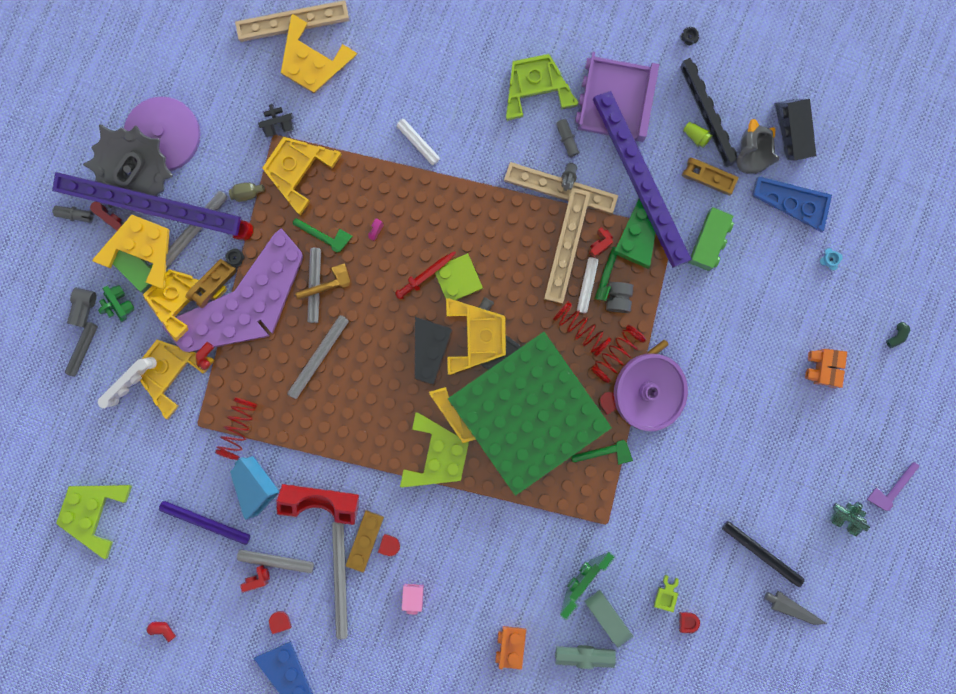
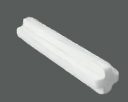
M401 119L397 123V128L431 165H435L439 161V156L405 119Z
M589 257L577 306V311L580 310V313L584 314L588 310L598 266V259Z

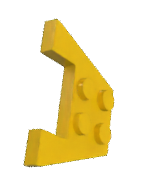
M292 14L281 74L315 93L332 76L345 67L349 61L354 59L357 52L342 44L334 60H330L299 41L308 23Z
M283 137L262 169L295 211L301 215L310 201L294 190L316 158L333 169L342 154L336 150L332 151L324 147H317Z
M131 215L92 261L111 269L119 250L153 263L146 283L164 289L167 269L166 254H168L170 230Z
M169 269L165 273V288L161 289L152 285L143 294V297L172 338L177 342L188 331V326L175 318V316L190 302L186 298V294L199 280L194 279L191 275ZM223 285L211 300L214 301L220 298L227 291L226 286Z
M446 299L447 316H467L468 356L447 357L448 375L506 355L504 315L456 300Z
M156 340L142 357V359L155 358L157 362L156 367L147 369L141 375L142 379L140 382L151 395L153 402L158 406L163 417L169 420L179 405L167 397L164 392L187 363H190L203 374L208 369L202 370L201 367L196 365L195 352H185L178 346ZM207 357V361L210 362L211 366L215 360Z
M446 387L429 392L462 443L476 440L455 408L451 406Z

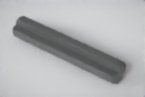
M86 323L66 367L65 373L73 377L77 375L97 330L96 324Z

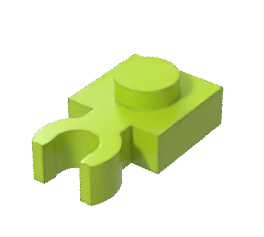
M664 575V588L658 587L653 606L674 612L679 593L673 590L678 586L679 579L674 578V582L668 584L669 576Z

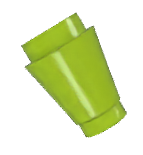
M688 122L683 129L698 147L704 148L712 138L709 130L691 122Z

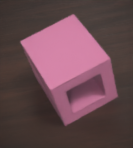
M404 584L402 611H406V614L422 612L424 585Z

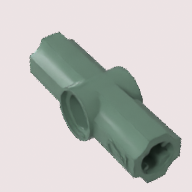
M578 645L577 647L556 646L555 664L573 665L582 669H593L594 667L615 668L616 651L615 649H597L588 645Z

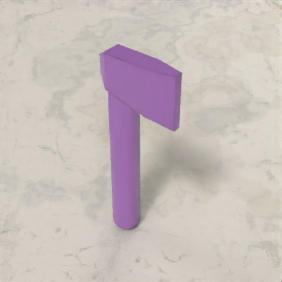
M913 462L887 496L878 488H875L867 500L884 511H890L893 507V500L917 471L919 465Z

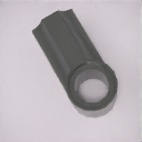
M77 287L73 289L70 297L72 306L67 321L68 324L85 327L90 308L96 302V292Z

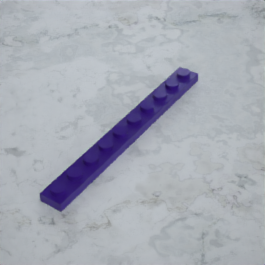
M609 91L595 96L593 102L672 268L689 262L692 259L612 92Z
M55 172L52 188L54 192L226 234L238 235L241 221L240 216Z

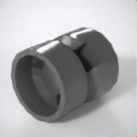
M609 282L608 286L611 287L609 291L610 298L607 299L606 310L630 313L632 301L629 298L633 296L634 285L622 282Z

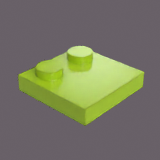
M468 253L449 261L435 272L446 299L459 300L483 289Z

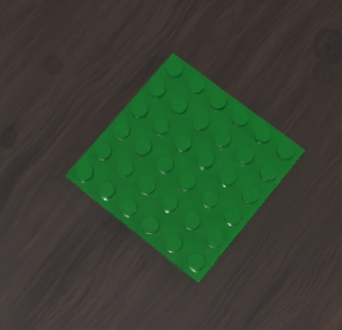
M545 332L539 334L448 398L515 496L612 428Z

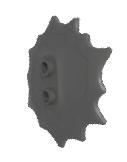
M100 124V140L91 147L94 152V158L83 163L85 167L94 172L96 176L95 181L154 196L164 191V181L173 177V174L166 166V157L160 152V140L145 136L138 126H134L130 131L122 127L114 131Z

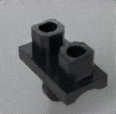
M272 103L269 104L270 110L263 112L265 117L272 116V119L258 122L259 128L263 129L265 136L270 137L276 135L274 127L276 123L281 124L283 133L293 130L292 119L294 117L292 113L277 117V114L283 113L282 107L274 108Z

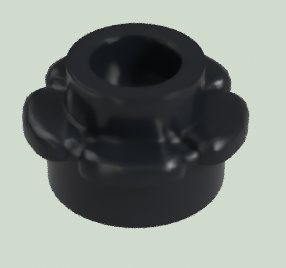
M694 27L685 28L683 33H681V40L689 46L693 43L696 44L699 40L698 30Z
M239 249L229 250L225 256L226 262L231 266L239 267L242 265V260H244V254Z

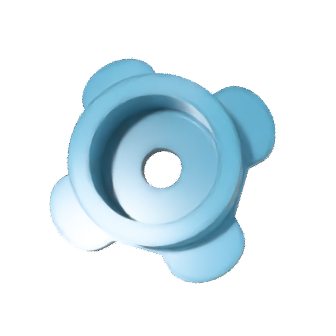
M828 248L825 250L824 257L820 259V264L826 265L830 270L834 271L838 268L837 265L843 257L840 253Z

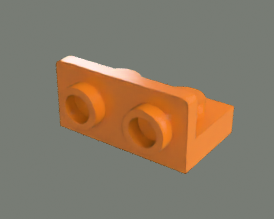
M503 626L502 631H498L497 643H501L500 651H496L495 663H499V669L503 670V667L522 669L526 628Z

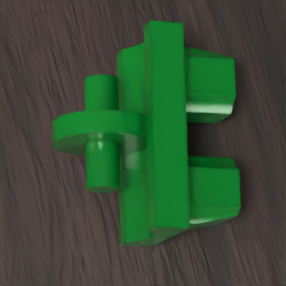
M118 285L112 288L106 286L102 288L104 291L103 295L109 303L105 299L100 300L99 302L102 307L98 309L99 313H107L109 318L114 316L113 309L121 322L127 320L126 316L134 311V306L129 300L122 304H119L117 299L125 296L121 286Z

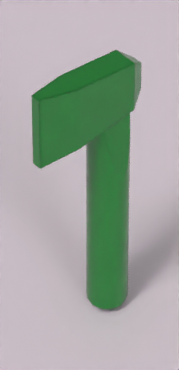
M297 218L293 220L294 226L330 245L336 253L341 252L353 237L339 229L335 239Z
M616 247L611 248L599 288L597 289L594 299L598 301L607 300L611 288L607 286L617 257L616 254H613Z
M624 440L617 441L616 445L575 454L571 457L572 462L575 463L616 452L618 465L633 461L627 442Z

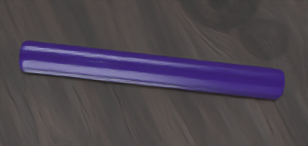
M162 501L159 506V511L243 545L249 543L251 536L247 533L166 501Z

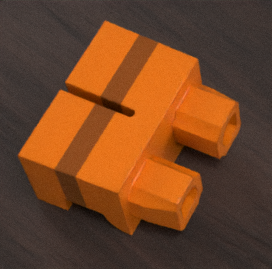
M831 349L809 351L808 361L816 362V369L808 368L805 373V379L814 381V384L843 388L845 370L840 369H845L847 351Z

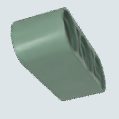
M601 590L584 601L617 648L634 637Z

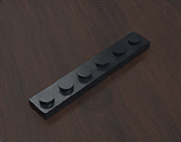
M688 58L682 62L680 69L712 135V139L725 167L731 166L737 161L736 150L734 147H731L729 135L721 126L720 115L715 113L713 100L710 96L708 97L705 91L706 85L699 78L697 65L692 62L691 58Z

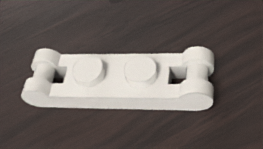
M155 358L138 359L99 398V407L108 408L118 405L119 397L126 395L129 392L128 388L138 383L142 379L141 375L147 369L156 367L157 362Z

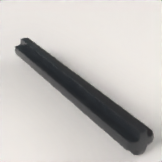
M727 521L724 523L722 530L795 586L801 587L805 582L803 577L731 522Z

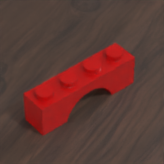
M282 484L276 501L277 515L297 517L306 509L322 508L332 514L335 523L354 525L359 508V495Z

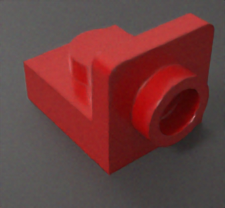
M602 227L597 231L602 241L597 240L590 246L592 249L589 255L593 258L599 256L613 244V236L607 229L604 231Z
M264 565L256 568L259 578L256 575L245 578L246 582L240 585L242 592L260 588L269 583L270 574Z

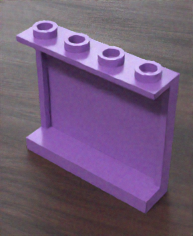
M592 52L591 58H587L585 69H588V75L583 77L582 87H585L584 94H580L578 105H582L581 112H577L575 123H578L577 130L609 136L593 102V98L611 91L634 140L644 142L648 131L659 64L652 63L648 67L595 57V52Z

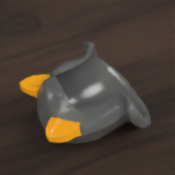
M751 119L748 129L741 137V152L736 161L737 167L741 172L757 174L779 160V156L774 153L775 127L767 128L760 126L756 119Z

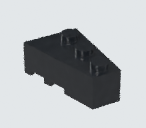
M792 99L774 103L785 146L784 153L787 159L795 161L817 156L810 99Z
M415 317V379L435 385L452 329Z

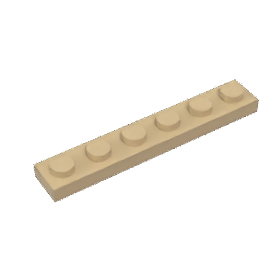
M343 0L235 21L238 39L240 42L288 33L292 14L308 23L305 29L350 21L346 1Z
M512 162L509 163L504 182L569 201L571 190H563L564 187L561 186L562 178ZM577 182L573 183L572 188L591 192L587 205L588 208L613 214L618 195Z
M576 188L571 189L544 300L560 304L564 302L591 192Z

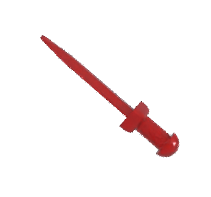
M454 251L442 257L416 278L409 277V283L402 289L396 290V297L404 299V296L413 289L415 291L420 290L419 285L445 266L456 252Z

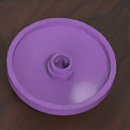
M154 97L141 102L130 112L124 125V129L130 131L134 126H138L145 136L160 140V152L166 157L165 163L169 171L176 170L188 163L195 155L200 143V126L197 118L184 103L170 97Z
M651 353L643 354L630 360L620 371L614 387L615 405L620 416L629 425L644 431H658L674 423L681 415L688 396L686 377L680 366L669 357Z

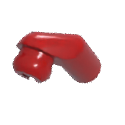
M206 342L196 353V365L201 367L202 370L210 367L207 355L214 349V346L209 342Z

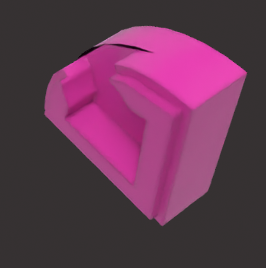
M377 218L374 220L373 228L368 234V238L372 241L376 240L383 228L382 221Z

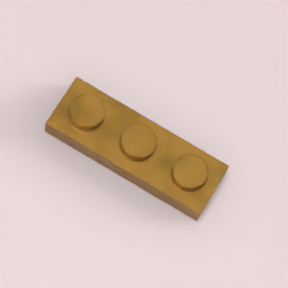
M365 511L346 567L364 573L384 516Z

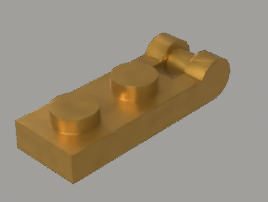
M695 158L688 159V166L682 173V177L696 181L729 196L732 194L739 178ZM695 168L700 169L698 174L693 172Z
M220 259L187 292L186 298L190 301H195L197 306L204 308L218 290L236 273V268Z

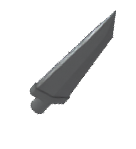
M777 591L776 595L767 592L764 596L765 600L772 603L771 609L813 625L827 624L783 595L780 591Z

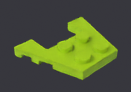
M550 54L512 61L506 121L523 118L520 98L557 91L561 110L578 106V100L573 96L570 87L564 81Z
M416 413L412 430L432 434L424 473L404 469L400 487L461 481L469 442L462 443L460 438L420 413Z
M69 486L56 524L98 556L107 559L113 541L95 536L106 499L110 498L126 503L132 486Z

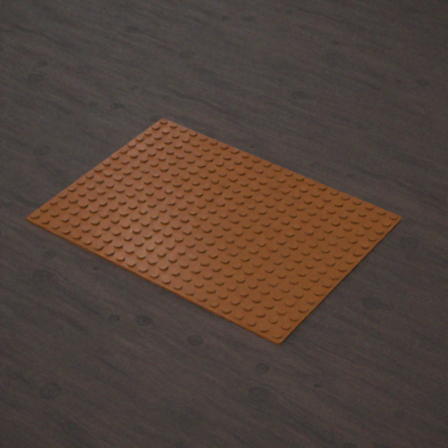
M273 135L266 161L284 136ZM301 141L309 145L339 151L342 155L333 169L317 158L311 164L294 189L310 201L303 213L299 215L263 170L260 185H264L265 192L257 193L250 220L253 226V234L244 243L242 251L244 260H242V265L238 267L232 292L238 287L272 236L281 228L303 254V260L274 333L272 334L264 323L260 321L259 324L270 337L217 347L215 361L212 365L197 423L199 427L239 436L225 429L224 426L241 429L247 428L228 419L227 416L251 418L233 410L230 406L254 408L234 402L233 399L236 397L258 405L254 411L238 409L253 418L251 421L235 419L249 427L247 431L231 429L245 438L401 476L404 469L424 473L432 434L412 430L415 414L420 413L457 435L429 392L446 387L450 397L488 370L478 364L448 375L447 357L468 356L467 316H447L446 298L435 273L419 285L420 290L415 291L413 289L404 296V299H398L395 292L409 283V277L416 278L439 259L455 251L456 254L451 260L467 253L469 254L483 287L482 290L456 301L479 307L484 297L494 302L490 311L505 316V335L520 346H524L539 334L545 332L612 427L576 454L616 445V442L619 440L627 442L631 425L620 416L617 409L606 415L599 403L600 397L604 393H614L616 379L624 366L611 357L603 355L606 361L618 372L616 374L606 366L597 363L601 371L610 378L611 382L609 384L600 379L590 367L592 365L596 366L595 361L606 364L602 358V353L613 356L609 350V345L619 348L615 338L618 337L626 340L622 330H626L627 325L637 329L646 338V341L642 343L629 332L624 331L625 336L638 350L626 342L617 339L620 346L631 358L621 351L610 347L615 356L626 365L633 358L646 354L648 351L668 258L656 232L649 269L617 255L607 286L609 282H622L634 285L633 296L629 298L632 301L631 312L618 313L607 311V300L598 301L594 298L599 288L611 248L617 247L630 218L587 208L564 302L560 304L544 300L568 203ZM297 218L335 239L339 229L353 237L341 252L336 253L330 245L294 226L293 220ZM377 218L383 222L384 226L376 240L372 241L368 238V234L371 232L372 224ZM602 227L604 231L607 229L613 236V244L596 257L598 259V266L587 313H579L571 326L573 328L582 319L588 317L586 324L578 334L579 336L591 325L596 324L595 329L586 341L587 343L597 333L603 331V336L595 348L608 337L612 338L606 348L595 357L593 355L595 352L591 353V349L601 334L586 346H583L592 328L578 339H575V336L585 320L571 332L567 333V329L577 313L561 326H559V322L567 309L557 321H554L553 318L568 301L572 306L562 323L577 311L589 257H591L589 255L592 249L590 246L597 240L602 241L597 234L598 229ZM311 248L321 249L320 284L335 280L330 268L344 263L350 280L348 287L342 288L338 286L319 293L318 323H309L307 321L308 297L299 300L295 298L296 292L309 288ZM341 315L348 319L347 325L298 398L294 399L289 396L288 391L338 317ZM415 317L452 329L435 385L415 379ZM477 440L469 441L461 481L437 484L606 525L610 519L622 464L618 465L616 452L575 463L572 462L570 457L515 496Z

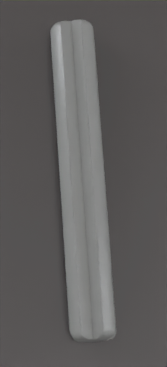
M320 248L310 249L309 288L320 285ZM319 293L308 296L307 321L309 323H318Z
M239 550L237 555L238 561L305 573H312L314 569V563L246 550Z

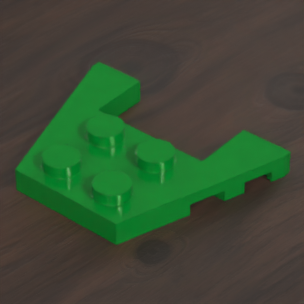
M608 551L591 559L588 563L584 562L579 569L580 574L577 578L573 577L569 581L560 611V616L565 620L568 619L578 606L576 601L601 569L605 571L615 558L613 554Z

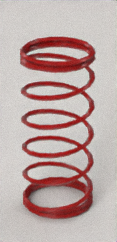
M568 301L562 307V309L556 314L553 320L557 321V319L567 309L566 313L559 322V326H561L577 313V315L571 322L570 326L568 327L567 333L571 332L574 328H576L581 322L585 320V322L577 332L575 339H578L590 328H592L591 332L589 333V335L583 343V346H586L595 337L601 334L599 339L591 349V353L595 352L593 355L597 357L611 342L612 338L608 337L597 348H595L598 342L600 341L601 337L603 336V331H600L586 343V341L592 334L593 330L595 329L596 324L591 325L578 336V334L580 333V331L582 330V328L588 320V317H585L573 328H571L572 324L578 317L580 310L573 313L569 318H567L562 323L563 319L565 318V316L567 315L568 311L572 306V304Z
M627 325L626 330H622L626 340L618 337L615 338L619 348L609 345V350L613 356L602 353V358L606 364L595 361L596 366L592 365L590 367L600 379L608 384L611 382L610 378L601 371L597 363L606 366L616 374L618 372L606 361L603 355H607L622 366H625L615 356L610 347L621 351L631 358L620 346L617 339L626 342L638 350L625 336L624 331L629 332L642 343L646 341V338L631 325Z
M234 397V402L253 407L254 409L237 406L230 407L251 419L227 416L228 419L247 429L224 426V428L244 439L220 436L221 439L238 446L240 449L217 446L218 449L215 450V453L229 459L239 460L240 457L227 450L241 451L243 449L240 445L230 440L244 441L246 438L231 429L249 430L248 426L235 419L251 421L253 418L238 409L254 411L258 405Z

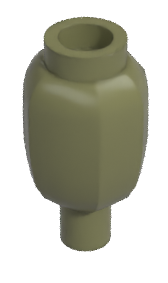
M239 183L229 189V196L231 200H236L237 202L247 201L256 197L257 193L265 192L263 184Z

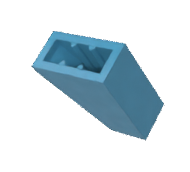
M254 456L240 458L235 462L234 468L230 471L245 520L258 516L280 492Z

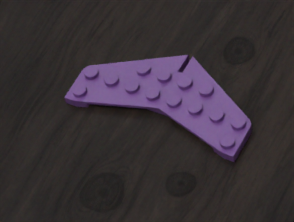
M282 228L272 236L234 292L207 303L204 308L198 307L175 317L188 326V331L177 342L173 339L182 351H199L206 342H209L215 348L270 337L259 324L260 321L264 323L272 334L274 333L303 260L302 252ZM163 325V326H162L163 329H164V330L168 333V335L172 338V336L169 334V332L167 331V329H166V328L164 327V325Z

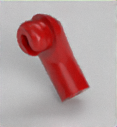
M154 621L146 629L149 635L162 634L167 642L176 637L166 622Z

